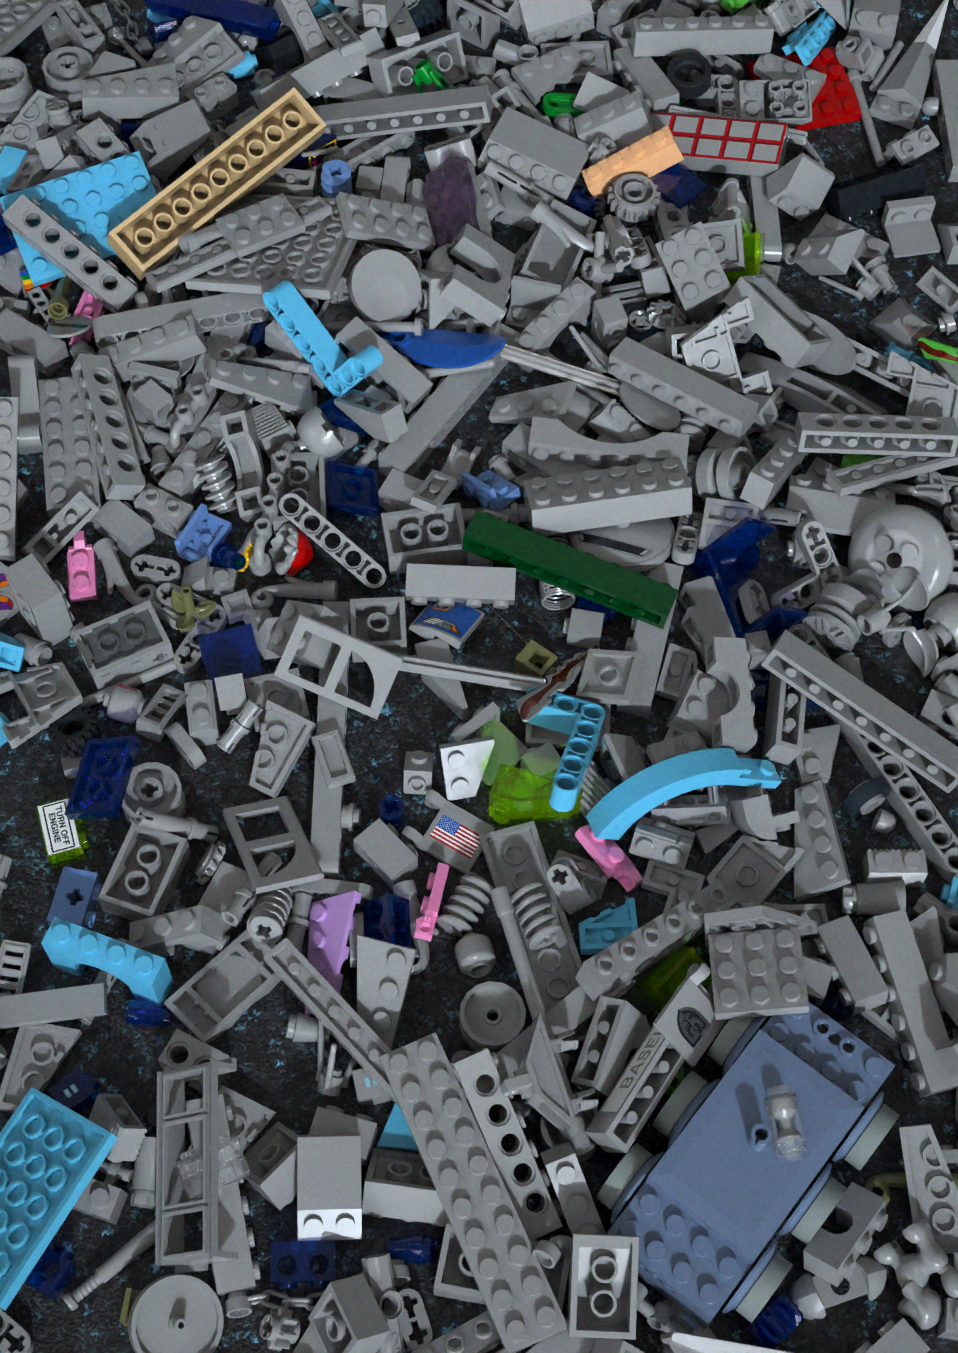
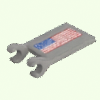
M430 789L425 795L424 804L432 809L439 810L437 816L424 836L414 828L406 826L402 831L401 840L423 850L465 875V872H470L482 852L479 835L493 832L495 827L447 801L438 792Z

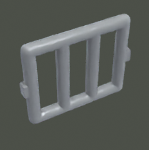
M471 317L442 322L435 329L452 331L466 329L468 333H476V327L484 326L485 324ZM496 320L489 329V334L501 335L499 333L501 321ZM497 354L484 362L465 368L445 369L431 367L424 369V365L414 362V367L419 372L425 373L429 378L492 368L496 364Z

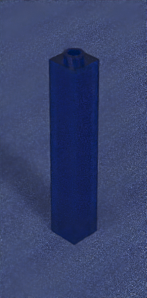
M145 0L152 13L185 20L190 15L220 22L225 31L270 42L274 41L282 23L276 9L240 0Z

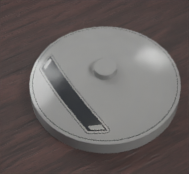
M669 517L568 532V542L571 548L584 553H591L599 559L609 563H616L622 568L635 573L653 569L663 563L670 556L675 539L674 525Z

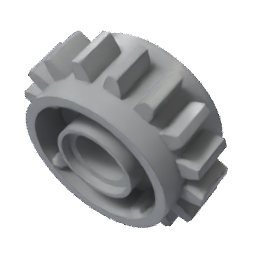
M622 175L618 180L613 181L612 186H609L607 204H610V211H613L616 216H619L624 221L635 223L643 220L646 221L650 215L654 216L655 211L659 209L661 192L657 191L658 185H654L651 179L644 175Z

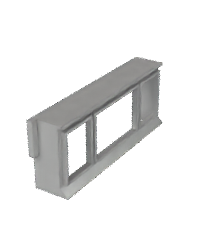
M232 1057L219 1061L211 1059L207 1063L166 1072H157L155 1266L175 1268V1274L207 1271L209 1263L238 1259V1252L218 1250V1075L237 1071V1058ZM203 1078V1108L185 1112V1082ZM203 1119V1199L184 1203L185 1123ZM203 1211V1250L184 1253V1214Z

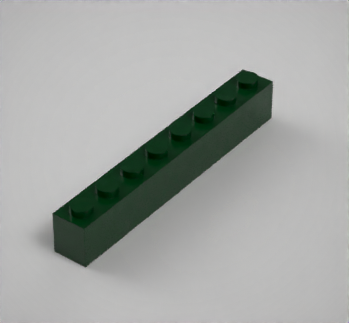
M476 510L464 533L462 549L505 567L516 568V571L660 629H664L679 591L667 583H660L647 578L642 573L629 571L616 563H609L599 559L591 553H584L571 548L566 543H559L546 538L541 533H534L521 528L516 523H508L498 519L490 513Z

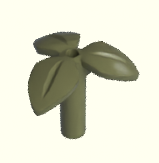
M183 586L180 592L172 591L171 593L173 609L177 613L185 614L177 618L175 623L176 628L180 631L192 629L195 626L194 616L199 619H205L211 615L216 607V602L211 600L201 601L195 606L192 590L189 586Z

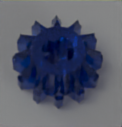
M782 1294L771 1301L749 1325L748 1331L759 1346L762 1345L765 1348L775 1349L801 1323L803 1313L792 1299L790 1300L785 1294Z

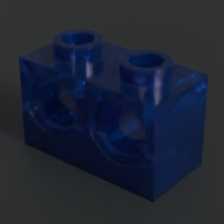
M387 893L364 902V935L411 948L409 899Z
M335 1240L271 1242V1283H278V1289H298V1282H310V1288H327L330 1281L337 1280V1248ZM317 1255L326 1256L329 1262L328 1269L322 1274H316L311 1268V1262ZM286 1256H292L297 1264L296 1270L290 1275H284L279 1268L280 1261Z
M59 1246L55 1250L47 1247L24 1283L55 1302L77 1269L70 1261L73 1255ZM51 1264H59L58 1274L53 1278H45L47 1267Z

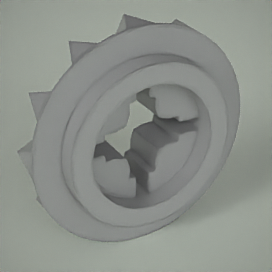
M659 299L657 303L651 302L646 312L648 321L653 326L663 330L665 328L683 326L687 317L685 309L680 308L679 303L673 304L669 300L663 302Z
M218 841L216 845L211 844L205 852L194 873L197 875L195 879L197 883L205 884L214 874L225 854L226 845Z

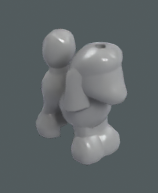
M923 1218L902 1231L906 1240L918 1245L919 1253L905 1254L900 1244L894 1240L873 1252V1255L880 1264L891 1265L895 1270L897 1282L902 1288V1294L905 1296L898 1304L900 1314L910 1317L921 1330H928L938 1323L943 1312L942 1300L939 1294L930 1288L928 1283L929 1276L933 1273L940 1274L942 1286L946 1293L953 1298H958V1270L950 1266L947 1254L936 1243L929 1222Z

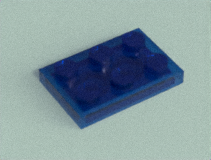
M123 736L87 740L64 815L70 820L119 816L140 745V740L137 737Z

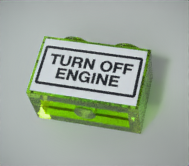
M70 797L37 805L36 808L46 854L52 868L87 859L84 849L89 847L86 832H80L78 823L83 822V817L79 805L74 807Z

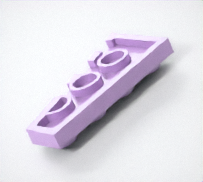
M355 890L312 902L310 905L308 961L338 994H340L344 976L340 973L341 966L345 959H348L350 947L346 946L349 931L354 930L357 919L353 917L356 904H360L362 894ZM305 1006V1015L310 1016L312 1018H316V1016Z

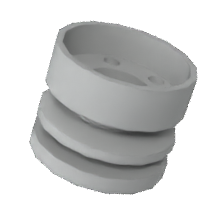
M0 57V121L13 122L19 115V111L34 95V90L27 68L21 60L13 57Z
M829 583L824 586L816 599L815 605L809 609L801 625H805L811 630L826 652L844 655L852 651L855 643L860 638L861 631L857 625V617L868 611L873 605L859 590L842 583Z

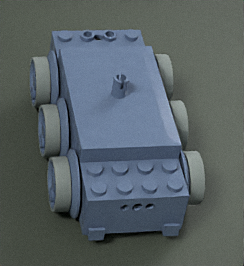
M810 1002L809 1013L730 1019L707 1053V1056L723 1066L722 1080L718 1078L708 1083L697 1073L691 1071L668 1099L652 1124L666 1137H669L667 1152L662 1151L653 1156L636 1143L619 1162L596 1196L598 1201L612 1211L610 1222L613 1225L606 1235L639 1236L638 1276L684 1312L678 1321L693 1333H695L699 1326L706 1329L737 1284L741 1286L722 1312L725 1314L736 1309L751 1323L754 1321L793 1265L776 1253L778 1241L776 1239L773 1240L757 1264L753 1262L793 1207L796 1210L778 1233V1236L781 1237L791 1232L793 1236L807 1246L847 1190L845 1186L833 1177L830 1178L832 1168L830 1163L812 1188H809L808 1186L844 1136L848 1134V1138L831 1161L834 1163L844 1158V1160L860 1171L900 1116L886 1104H883L884 1091L882 1090L864 1115L861 1114L895 1065ZM780 1095H785L791 1099L793 1109L789 1118L791 1128L798 1136V1140L789 1143H780L779 1141L782 1133L780 1119L773 1113L772 1108L773 1099Z

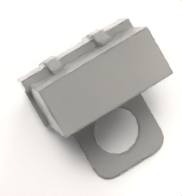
M772 0L764 8L766 16L771 17L774 31L777 32L779 37L795 30L799 24L819 10L814 0Z

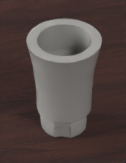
M904 879L891 882L856 883L855 885L842 886V913L878 916L903 909L906 910Z
M145 1137L142 1139L143 1143L140 1144L139 1154L136 1155L137 1159L134 1161L131 1190L133 1191L130 1205L156 1209V1137Z

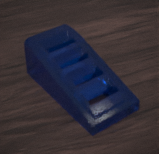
M168 20L149 25L147 31L152 44L167 41L168 37L175 33L177 22L176 20Z

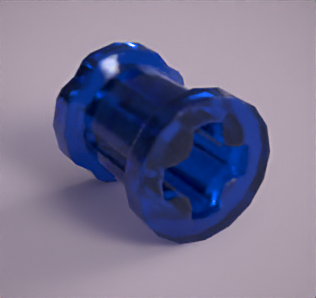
M395 795L385 796L379 803L380 819L385 824L390 823L394 828H400L405 821L404 802Z

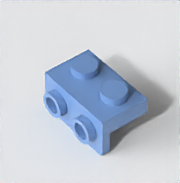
M201 503L197 510L191 512L187 525L175 537L174 543L178 557L191 563L208 557L210 563L232 530L231 522L208 513L207 505Z

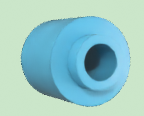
M249 50L244 51L246 59L227 72L226 76L237 79L255 74V69L258 68L255 54L251 55Z

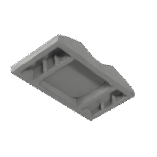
M246 929L164 1002V1005L198 1040L206 1044L210 1043L231 1028L251 1005L269 994L281 981V978L263 958L276 945L263 944L254 940Z

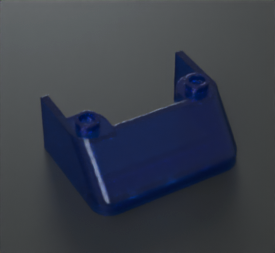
M745 517L695 556L693 570L696 579L707 576L713 578L736 638H744L745 633L766 630L768 638L771 639L778 637L785 629L788 630L808 616L806 610L778 604L751 624L746 620L738 589L750 580L748 572L759 562L760 551L757 543L776 529L774 524L750 517Z

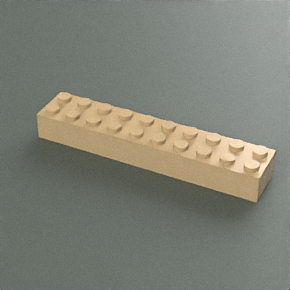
M292 88L110 231L107 244L141 281L146 277V273L156 269L181 249L178 242L180 236L188 232H196L211 225L224 211L231 209L320 138L327 126L326 123L296 88Z

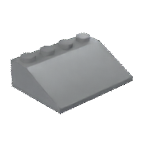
M507 106L478 159L477 170L483 172L489 161L493 160L530 183L533 181L536 183V187L551 196L553 195L555 200L566 205L591 154L587 151L590 145ZM499 173V175H501V176H503L504 178L508 179L509 181H511V182L517 184V182H515V181L511 180L510 178L506 177L505 175Z

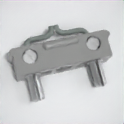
M717 785L713 786V791L712 786L707 787L708 795H680L663 802L651 810V819L654 822L659 821L675 827H687L688 831H696L698 826L730 823L731 807L728 806L727 794H718Z

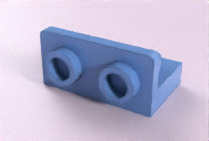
M489 469L480 473L477 477L472 476L466 471L460 474L465 494L468 497L475 498L483 506H488L496 512L521 496L518 486Z

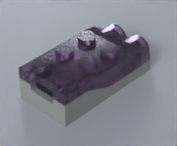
M451 157L444 162L442 170L428 173L425 178L426 186L423 189V196L436 242V249L446 244H452L453 239L466 223L493 240L474 165L460 157Z

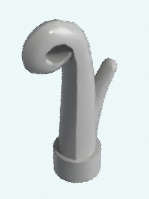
M542 201L537 204L529 218L538 224L542 223L557 235L565 247L569 248L572 243L585 251L594 253L595 233L583 236L552 212L548 205Z
M226 210L220 215V217L228 215L238 210ZM216 223L196 232H188L180 236L178 242L183 253L188 255L199 250L201 246L208 242L222 238L223 235L216 227Z
M103 538L94 544L93 550L104 567L108 595L113 594L115 584L121 594L132 605L136 606L148 600L150 602L153 600L157 601V588L152 584H144L134 591L117 554L118 549L112 538ZM145 592H150L148 597H141Z
M285 575V580L289 583L261 587L252 593L250 597L252 606L255 609L269 608L273 604V597L337 601L338 584L334 580H324L323 583L300 580Z
M405 880L393 885L392 890L395 900L401 906L417 949L415 959L418 962L413 965L411 975H417L427 967L430 953L429 943L427 940L414 938L415 921L424 914L420 913L421 905L417 898L418 892L414 880ZM434 927L433 935L437 936L439 931Z

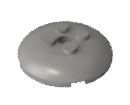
M911 505L883 507L868 515L858 525L852 535L848 549L849 572L851 575L864 567L873 569L884 584L885 608L902 596L894 586L896 572L905 566H912L917 569L928 587L930 604L943 593L951 579L954 568L953 545L943 529L944 526L929 512ZM895 553L900 554L902 558V563L899 567L894 563L892 557ZM906 600L890 610V612L897 613L915 611L907 604Z

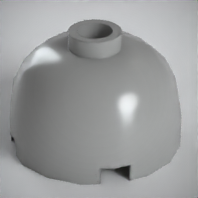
M318 406L310 409L302 416L297 428L300 439L296 442L303 452L324 454V459H328L346 449L337 432L335 433L331 423Z

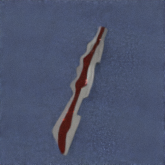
M593 645L590 649H600V648H599L598 646H596V645ZM588 650L575 654L572 659L565 660L562 666H557L556 673L546 676V685L516 700V705L523 722L531 720L552 702L549 699L550 696L556 691L564 692L575 681L576 676L580 673L582 674Z

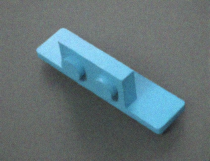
M825 10L814 21L808 24L806 21L799 24L794 30L795 32L787 37V42L782 47L785 55L787 56L796 51L805 67L808 66L836 31L835 21L832 16L828 15Z

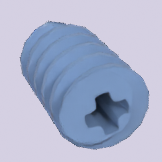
M339 159L324 163L321 173L322 197L336 198L339 192L352 194L351 168L349 165Z

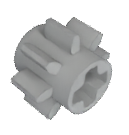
M597 137L587 149L591 153L589 155L590 162L594 165L613 155L617 149L616 144L609 138H602L601 140Z
M279 1308L278 1310L271 1309L270 1314L265 1315L262 1319L260 1335L262 1339L269 1340L267 1344L268 1349L289 1350L290 1344H294L298 1340L300 1323L298 1319L292 1318L293 1310Z

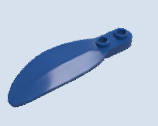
M423 329L422 336H415L414 332H375L381 338L388 340L394 350L409 360L445 369L465 368L484 362L497 354L506 343V338L502 335L441 329Z

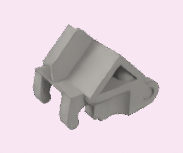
M728 178L719 189L717 198L712 205L713 213L718 215V217L709 216L708 223L741 218L744 239L750 237L751 232L754 230L750 221L749 205L739 189V181L736 178Z

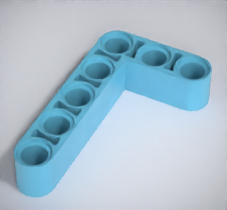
M283 280L263 294V301L268 310L309 364H313V370L334 396H342L382 365V354L373 345L366 346L348 359L289 281Z
M534 687V688L529 689V690L527 691V694L533 692L534 690L538 689L539 687ZM545 689L524 704L523 719L527 717L530 708L539 703L541 698L549 691L548 689ZM555 692L549 697L552 702L529 720L528 723L570 735L553 778L549 797V805L554 810L569 812L575 806L599 741L605 718V710L596 703Z

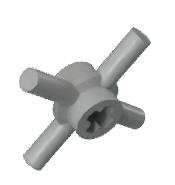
M605 232L595 233L594 257L586 258L582 267L577 268L574 275L582 276L585 280L590 281L592 288L596 291L597 300L601 299L602 283H609L614 273L622 272L624 269L623 263H613L604 257Z

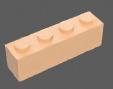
M667 125L581 172L588 190L595 201H598V197H604V193L608 192L609 186H612L613 181L618 180L620 176L640 174L650 178L684 160V157Z

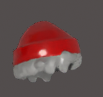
M290 523L282 525L279 532L276 533V537L271 540L273 547L268 550V553L272 557L275 570L279 575L294 576L313 562V547L311 541L301 529Z

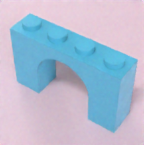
M54 917L41 942L55 968L81 977L87 965L96 967L112 974L127 984L135 999L162 1008L174 983L165 958L58 917Z

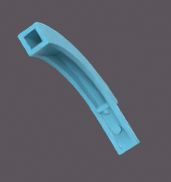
M733 748L698 750L666 759L628 778L605 795L586 815V818L596 839L619 840L647 812L683 793L716 785L776 789L782 781L770 760L738 757Z

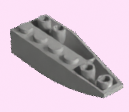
M747 352L738 362L741 376L767 369L773 392L779 386L784 388L782 395L784 402L800 412L888 415L889 413L847 386L804 372L798 368H790L777 360Z

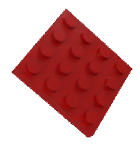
M835 47L821 49L813 61L806 67L826 74V82L812 104V122L792 127L793 129L804 131L862 120L857 96L843 65L838 61ZM797 53L779 56L804 66ZM757 60L747 62L746 69L750 79L762 80L753 73Z

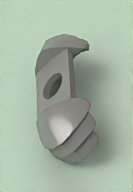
M859 1256L852 1275L848 1279L845 1278L849 1283V1290L844 1295L836 1294L831 1288V1283L818 1276L812 1277L810 1273H804L793 1282L789 1290V1306L798 1317L812 1320L824 1318L826 1316L825 1309L863 1295H867L868 1299L873 1301L882 1294L885 1288L887 1269L878 1261L868 1256Z

